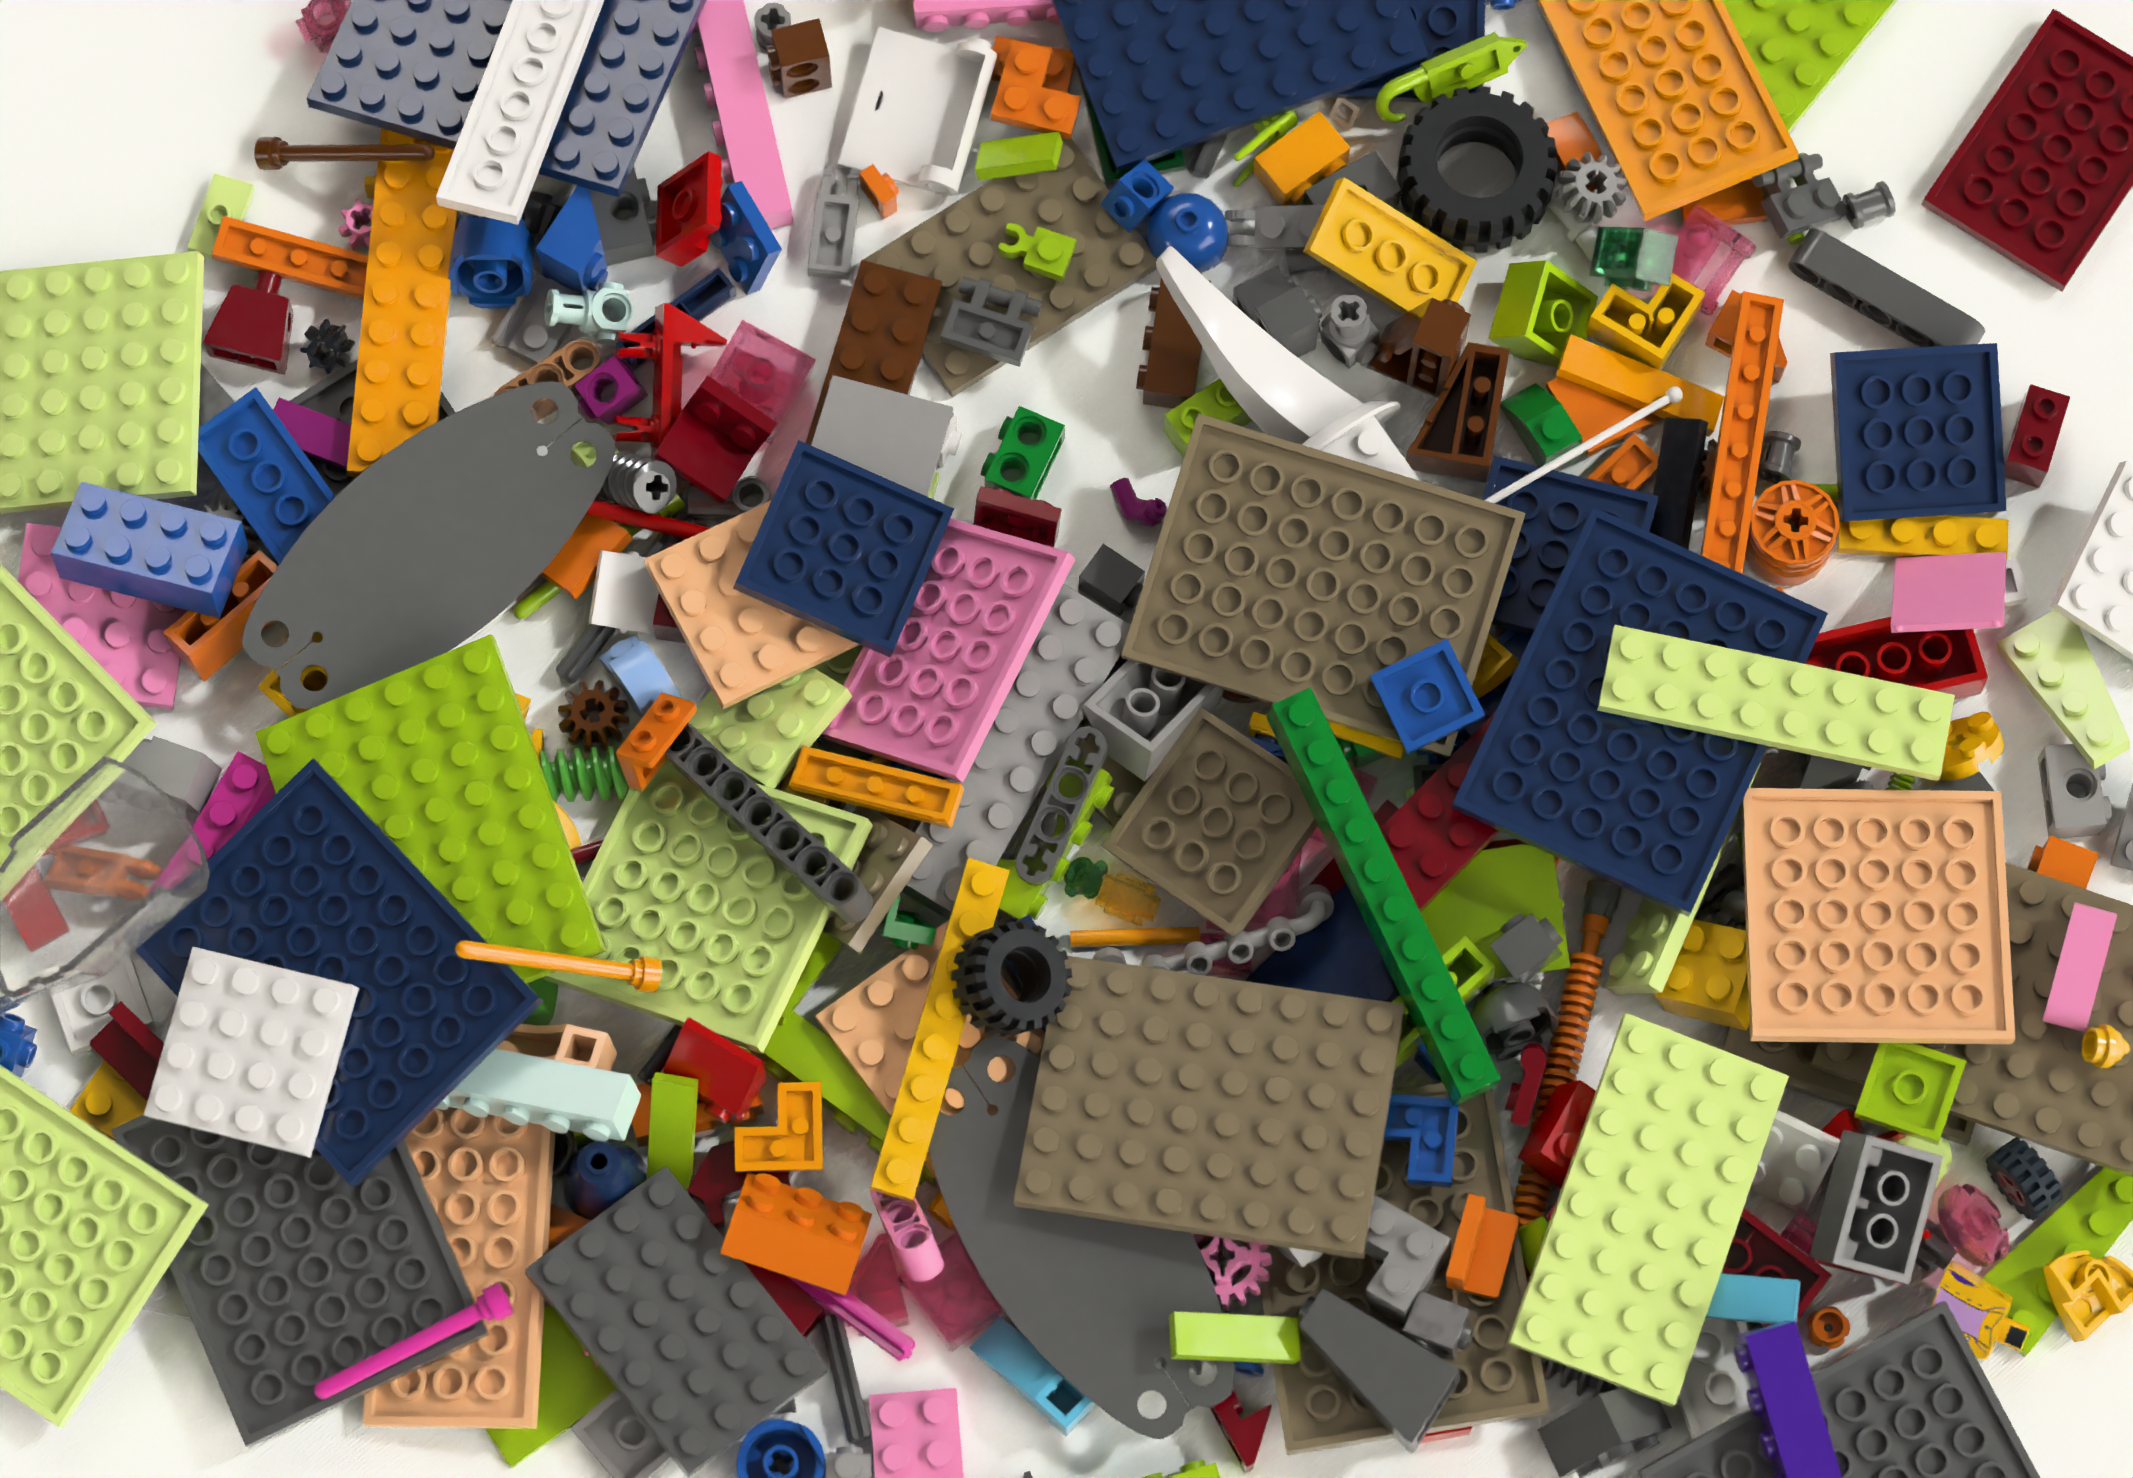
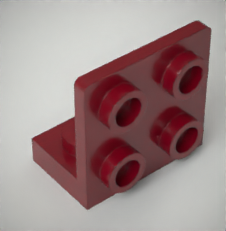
M707 375L682 409L654 453V457L658 461L666 462L674 472L718 502L723 503L730 495L755 453L770 436L777 422Z

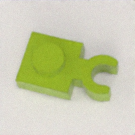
M1007 223L1006 234L1016 237L1018 242L1012 246L1000 243L998 253L1008 259H1015L1020 256L1025 257L1023 269L1063 282L1077 246V239L1037 226L1032 237L1027 235L1020 225Z

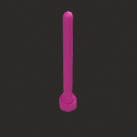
M499 1282L483 1289V1295L476 1298L477 1303L317 1383L314 1388L315 1395L320 1399H326L484 1318L487 1321L494 1318L500 1321L514 1314L504 1289Z

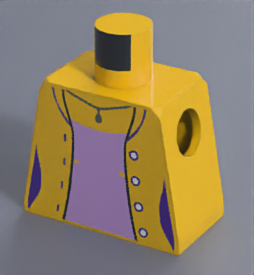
M1951 1261L1947 1265L1931 1307L1941 1301L1947 1302L1976 1358L1987 1360L1991 1356L1996 1342L2021 1351L2030 1330L2029 1326L2007 1318L2014 1299L2009 1294L1957 1262Z

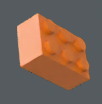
M748 1172L720 1254L846 1295L872 1213L864 1211L862 1207L852 1202L843 1201L839 1203L824 1198L819 1192L811 1188L802 1187L798 1189L783 1184L776 1177L769 1174L760 1173L756 1175Z

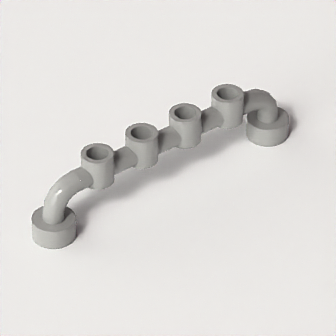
M1309 885L1302 889L1297 899L1302 916L1290 920L1282 916L1273 917L1264 928L1248 933L1243 930L1234 937L1227 934L1224 940L1208 945L1202 942H1191L1184 948L1182 953L1166 958L1158 954H1152L1147 956L1143 960L1142 965L1139 966L1178 972L1187 969L1191 974L1206 975L1212 968V961L1229 956L1232 962L1243 964L1252 958L1254 948L1270 944L1277 951H1286L1294 945L1295 936L1313 930L1332 915L1334 910L1332 896L1329 890L1322 885ZM1113 947L1100 949L1092 958L1127 964L1124 954Z

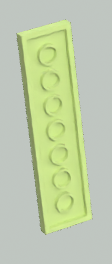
M1614 625L1597 711L1938 781L1942 771L1955 695Z

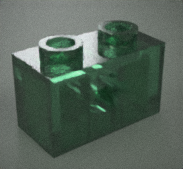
M1598 226L1589 276L1605 279L1604 287L1609 288L1613 283L1625 291L1633 289L1651 292L1653 285L1669 286L1679 236L1647 228Z

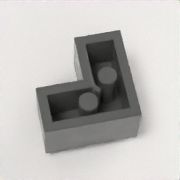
M1278 265L1234 287L1233 304L1293 355L1299 358L1316 349L1318 333L1320 332L1319 323L1320 318H1322L1320 307L1312 295L1306 297L1300 285L1297 286L1290 275L1284 277Z
M1619 1388L1595 1396L1537 1430L1559 1478L1577 1473L1579 1478H1585L1602 1470L1604 1467L1601 1461L1608 1457L1612 1462L1634 1451L1636 1454H1639L1659 1445L1660 1441L1657 1436L1672 1429V1425L1661 1402L1627 1389Z

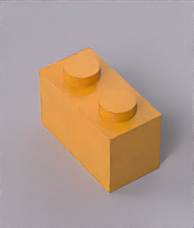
M1318 111L1255 156L1253 174L1280 206H1289L1293 202L1299 205L1303 203L1304 191L1348 166L1350 147L1325 116Z

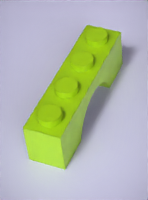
M1061 756L1044 783L1046 789L1048 788V785L1061 759ZM1083 757L1080 758L1078 763L1071 758L1067 764L1079 767L1087 775L1092 770V768L1085 767L1086 759ZM1101 768L1055 874L1048 882L1041 885L1028 884L1018 874L1015 864L1016 860L999 859L996 866L1010 870L999 911L1016 921L1028 914L1035 921L1039 918L1049 900L1044 894L1052 881L1058 884L1062 880L1070 866L1071 861L1067 860L1066 857L1074 844L1080 847L1089 835L1093 825L1088 820L1096 807L1102 810L1106 806L1115 788L1110 785L1113 778L1109 772ZM1066 775L1059 783V792L1067 798L1078 796L1083 789V781L1077 775ZM1057 814L1056 828L1052 837L1061 835L1065 830V819ZM1046 845L1038 852L1035 859L1027 857L1024 864L1030 869L1028 875L1034 876L1037 871L1045 872L1047 866L1042 862L1043 854L1046 848L1051 853H1054L1057 846Z

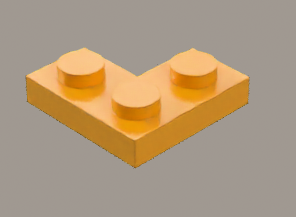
M821 1082L777 1083L778 1126L734 1127L736 1173L823 1170Z

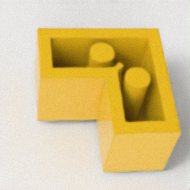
M1669 272L1649 304L1612 283L1590 316L1586 334L1621 355L1661 370L1700 311L1705 292Z

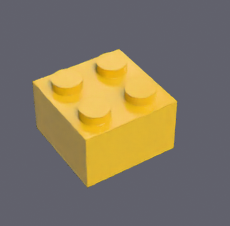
M1693 919L1662 993H1654V997L1667 1013L1747 1031L1750 1020L1745 930Z

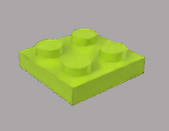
M1879 1043L1854 1117L1938 1145L1966 1065V1060L1915 1043Z

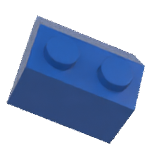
M577 185L537 245L536 252L543 277L550 278L581 295L584 290L598 291L599 283L606 281L608 271L589 189Z

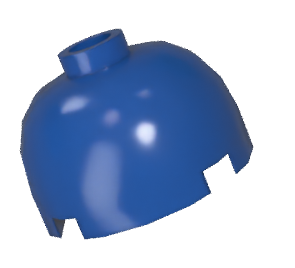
M1182 192L1167 197L1156 206L1147 223L1146 243L1156 259L1159 258L1167 247H1173L1202 274V272L1208 271L1212 267L1214 269L1221 263L1227 251L1228 226L1222 210L1211 199L1198 193Z

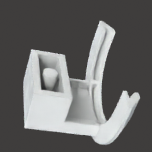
M1371 401L1341 416L1301 444L1420 481L1381 426L1397 415L1400 405L1396 401Z

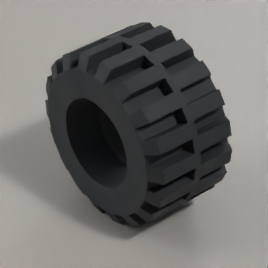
M1013 921L974 934V938L967 939L962 945L964 951L957 953L953 961L959 967L951 971V980L957 981V988L953 989L952 992L954 999L960 997L962 1005L958 1008L963 1016L967 1014L972 1016L969 1023L975 1028L985 1026L984 1033L990 1035L1000 1033L1001 1037L1012 1036L1041 1028L1042 1025L1049 1024L1055 1020L1056 1013L1064 1010L1067 1004L1062 998L1070 996L1072 987L1066 984V980L1072 978L1071 968H1066L1064 960L1069 959L1066 951L1059 952L1056 947L1060 943L1054 935L1045 936L1047 929L1040 925L1031 927V922L1027 921L1017 923ZM1005 957L1016 965L1022 978V992L1019 1000L1010 996L1002 983L1001 966Z

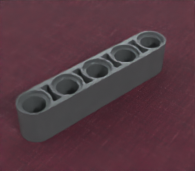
M1810 229L1788 262L1790 271L1801 280L1918 347L1979 344L1986 333L1984 326L1972 316L1822 230Z

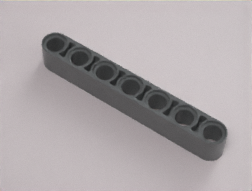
M687 723L664 753L674 767L841 920L846 923H856L865 919L872 910L873 899L856 874L693 726ZM688 744L686 748L680 751L683 746ZM715 768V770L712 773L706 775L710 770ZM742 793L740 797L733 800L736 795ZM770 817L767 822L760 825L764 819ZM797 842L793 848L787 850L791 844ZM822 867H825V869L821 873H819L818 875H814L817 872V870H819ZM853 892L851 897H849L847 900L842 901L845 895Z

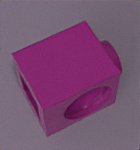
M615 355L574 385L582 396L578 403L585 414L591 420L598 418L608 425L613 423L615 415H624L649 396L628 364L620 358H616ZM614 383L615 394L613 398L603 402L601 398L603 389L607 385Z

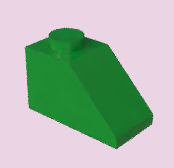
M1537 383L1501 401V409L1537 466H1544L1582 443L1583 437L1563 405Z

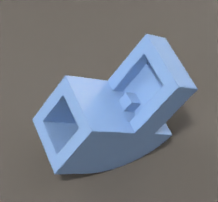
M634 634L625 640L618 641L610 650L598 657L605 670L620 685L634 711L640 718L644 716L661 692L682 698L656 655L644 640L640 642Z

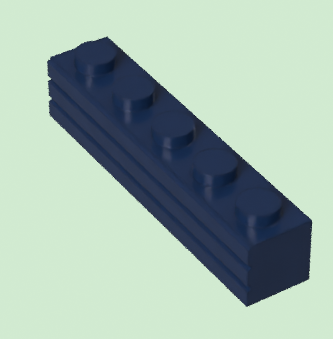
M717 268L670 304L701 322L736 296L735 286L722 270ZM655 315L630 333L653 334L655 330ZM620 341L615 343L617 350L635 347L633 344ZM622 357L623 361L628 364L632 371L649 360Z

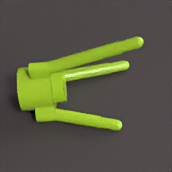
M1294 110L1254 123L1258 135L1234 154V160L1240 161L1265 140L1268 141L1256 154L1257 156L1296 127L1298 120ZM1254 158L1234 179V187H1239L1253 173Z

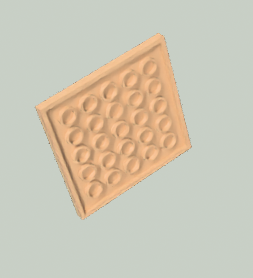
M1748 788L1741 803L1750 1041L2013 1044L2015 1040L2001 791Z

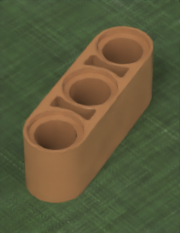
M578 339L570 342L501 386L493 396L521 386L552 380L563 383L572 391L575 397H578L581 394L574 385L602 364L600 352L591 341ZM581 358H588L593 361V364L585 370H578L573 367L574 362ZM542 398L535 401L532 405L531 414L534 420L538 422L556 411L558 407L552 400Z

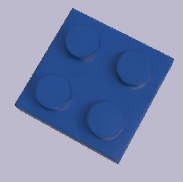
M740 181L727 186L721 198L720 211L722 213L720 229L709 235L713 246L721 251L727 261L733 280L741 285L746 295L761 290L782 248L745 185Z
M1448 639L1440 641L1369 676L1407 755L1485 718V713Z

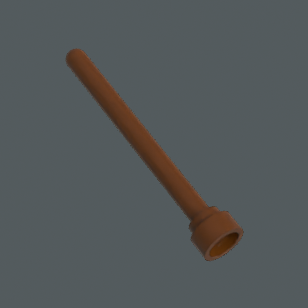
M260 137L254 148L255 162L261 170H280L289 162L429 161L435 156V149L429 144L289 145L280 137Z

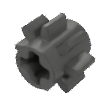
M1945 1217L1942 1218L1938 1225L1928 1218L1924 1229L1931 1231V1238L1921 1240L1915 1263L1927 1272L1934 1264L1944 1271L1963 1246L1962 1243L1954 1238L1960 1231V1228Z

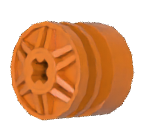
M1801 480L1781 481L1767 488L1755 501L1751 514L1745 558L1752 570L1764 580L1781 586L1800 585L1816 577L1827 563L1840 528L1838 510L1830 496L1816 485ZM1788 521L1796 522V529L1799 531H1791V525L1788 524Z

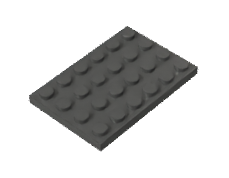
M665 1166L527 1267L525 1274L685 1476L689 1478L749 1433L754 1427L761 1424L827 1374L829 1368L744 1262L720 1254L725 1239Z

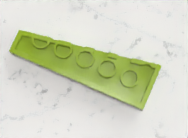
M2106 1167L2101 1169L1982 1277L2014 1298L2007 1318L2030 1327L2021 1351L2016 1350L2022 1356L2026 1357L2058 1316L2048 1290L2044 1266L2059 1256L2076 1251L2089 1250L2090 1254L2086 1256L2100 1260L2105 1256L2133 1219L2132 1176Z

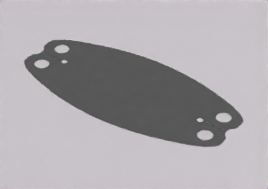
M555 381L537 382L511 389L471 405L432 424L398 445L365 469L306 528L279 564L258 597L245 624L242 638L243 649L258 665L271 666L274 671H277L276 673L280 677V690L291 704L296 708L302 709L314 708L452 650L502 613L534 582L565 545L597 497L608 476L615 454L614 439L601 425L587 423L578 413V400L572 391L563 383ZM547 398L555 402L558 407L557 418L550 424H541L535 421L531 414V408L535 401ZM583 441L592 444L597 452L596 461L591 466L584 468L576 466L570 459V450L573 445ZM539 446L547 447L548 453L545 456L537 454ZM270 621L282 622L288 628V640L280 647L268 646L262 639V628ZM315 632H319L323 636L322 641L319 643L312 642V634ZM309 665L321 666L328 674L326 686L319 691H309L301 683V673Z
M990 1036L971 1049L969 1061L965 1062L963 1066L951 1069L946 1089L955 1088L959 1090L964 1096L965 1105L955 1115H946L939 1110L928 1147L934 1172L951 1219L986 1286L1005 1313L1034 1348L1067 1381L1108 1415L1138 1434L1162 1440L1183 1426L1185 1414L1191 1411V1409L1197 1406L1210 1408L1221 1403L1232 1394L1234 1387V1361H1212L1217 1368L1215 1380L1208 1385H1198L1189 1376V1367L1194 1360L1171 1359L1169 1315L1176 1311L1222 1314L1219 1300L1202 1254L1192 1233L1016 1207L1014 1205V1195L1041 1057L1015 1041L1000 1036ZM1006 1056L1014 1062L1015 1074L1010 1081L998 1083L990 1078L988 1065L993 1058ZM989 1105H996L998 1107L996 1115L992 1116L987 1113ZM1159 1357L1166 1360V1366L1162 1369L1157 1368L1155 1365V1360ZM1156 1391L1164 1397L1166 1409L1160 1417L1149 1419L1139 1412L1138 1400L1143 1393Z

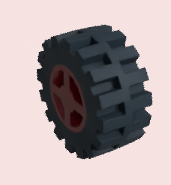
M2017 1137L2013 1138L1986 1159L1987 1171L1992 1174L1990 1177L1997 1184L1999 1192L2004 1194L2007 1202L2011 1206L2014 1205L2016 1211L2021 1215L2024 1214L2028 1220L2032 1219L2034 1221L2063 1199L2062 1196L2064 1195L2060 1189L2061 1185L2054 1178L2056 1175L2052 1169L2047 1167V1162L2043 1157L2040 1158L2037 1151L2033 1147L2030 1148L2026 1141H2021Z

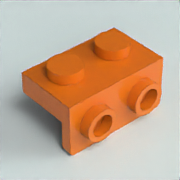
M661 692L615 753L629 787L643 791L667 760V756L664 753L696 713L697 709L694 702Z

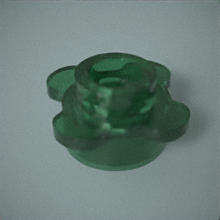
M1088 857L1074 859L1064 875L1066 883L1064 891L1066 895L1071 898L1076 895H1084L1087 899L1095 898L1100 892L1103 876L1108 872V864L1103 860L1094 863Z

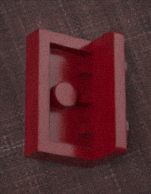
M980 486L975 503L973 525L1054 547L1059 534L1062 509L1054 507L1044 500H1030L1012 495L1009 491L1001 488L991 489Z

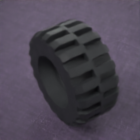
M1479 86L1477 93H1468L1467 87L1454 89L1452 98L1448 99L1446 94L1442 93L1432 99L1431 109L1423 106L1415 114L1413 124L1407 126L1403 135L1397 165L1396 181L1402 189L1400 202L1404 211L1408 213L1412 211L1413 221L1424 228L1427 227L1430 232L1441 239L1452 242L1451 245L1462 252L1464 246H1473L1475 253H1487L1488 246L1496 244L1497 249L1501 250L1511 246L1512 237L1515 236L1517 239L1522 240L1530 234L1532 224H1539L1545 215L1547 204L1551 201L1557 175L1558 161L1555 159L1557 148L1554 138L1547 137L1549 126L1543 117L1535 120L1533 118L1535 108L1526 101H1523L1520 105L1513 102L1514 94L1504 90L1501 96L1490 94L1491 87ZM1469 142L1484 143L1497 148L1508 157L1514 166L1516 177L1514 183L1508 189L1497 195L1483 198L1470 197L1455 191L1444 181L1438 171L1439 158L1456 145Z

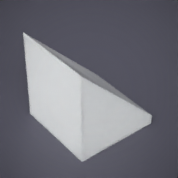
M1337 98L1328 117L1350 130L1370 100Z

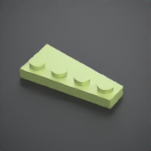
M2053 610L1997 642L1998 653L2094 770L2130 749L2128 734L2079 625Z

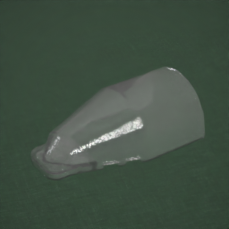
M104 756L19 830L8 844L12 851L0 867V1014L106 975L207 890L210 870L206 855L187 818L167 794L147 777L118 760Z

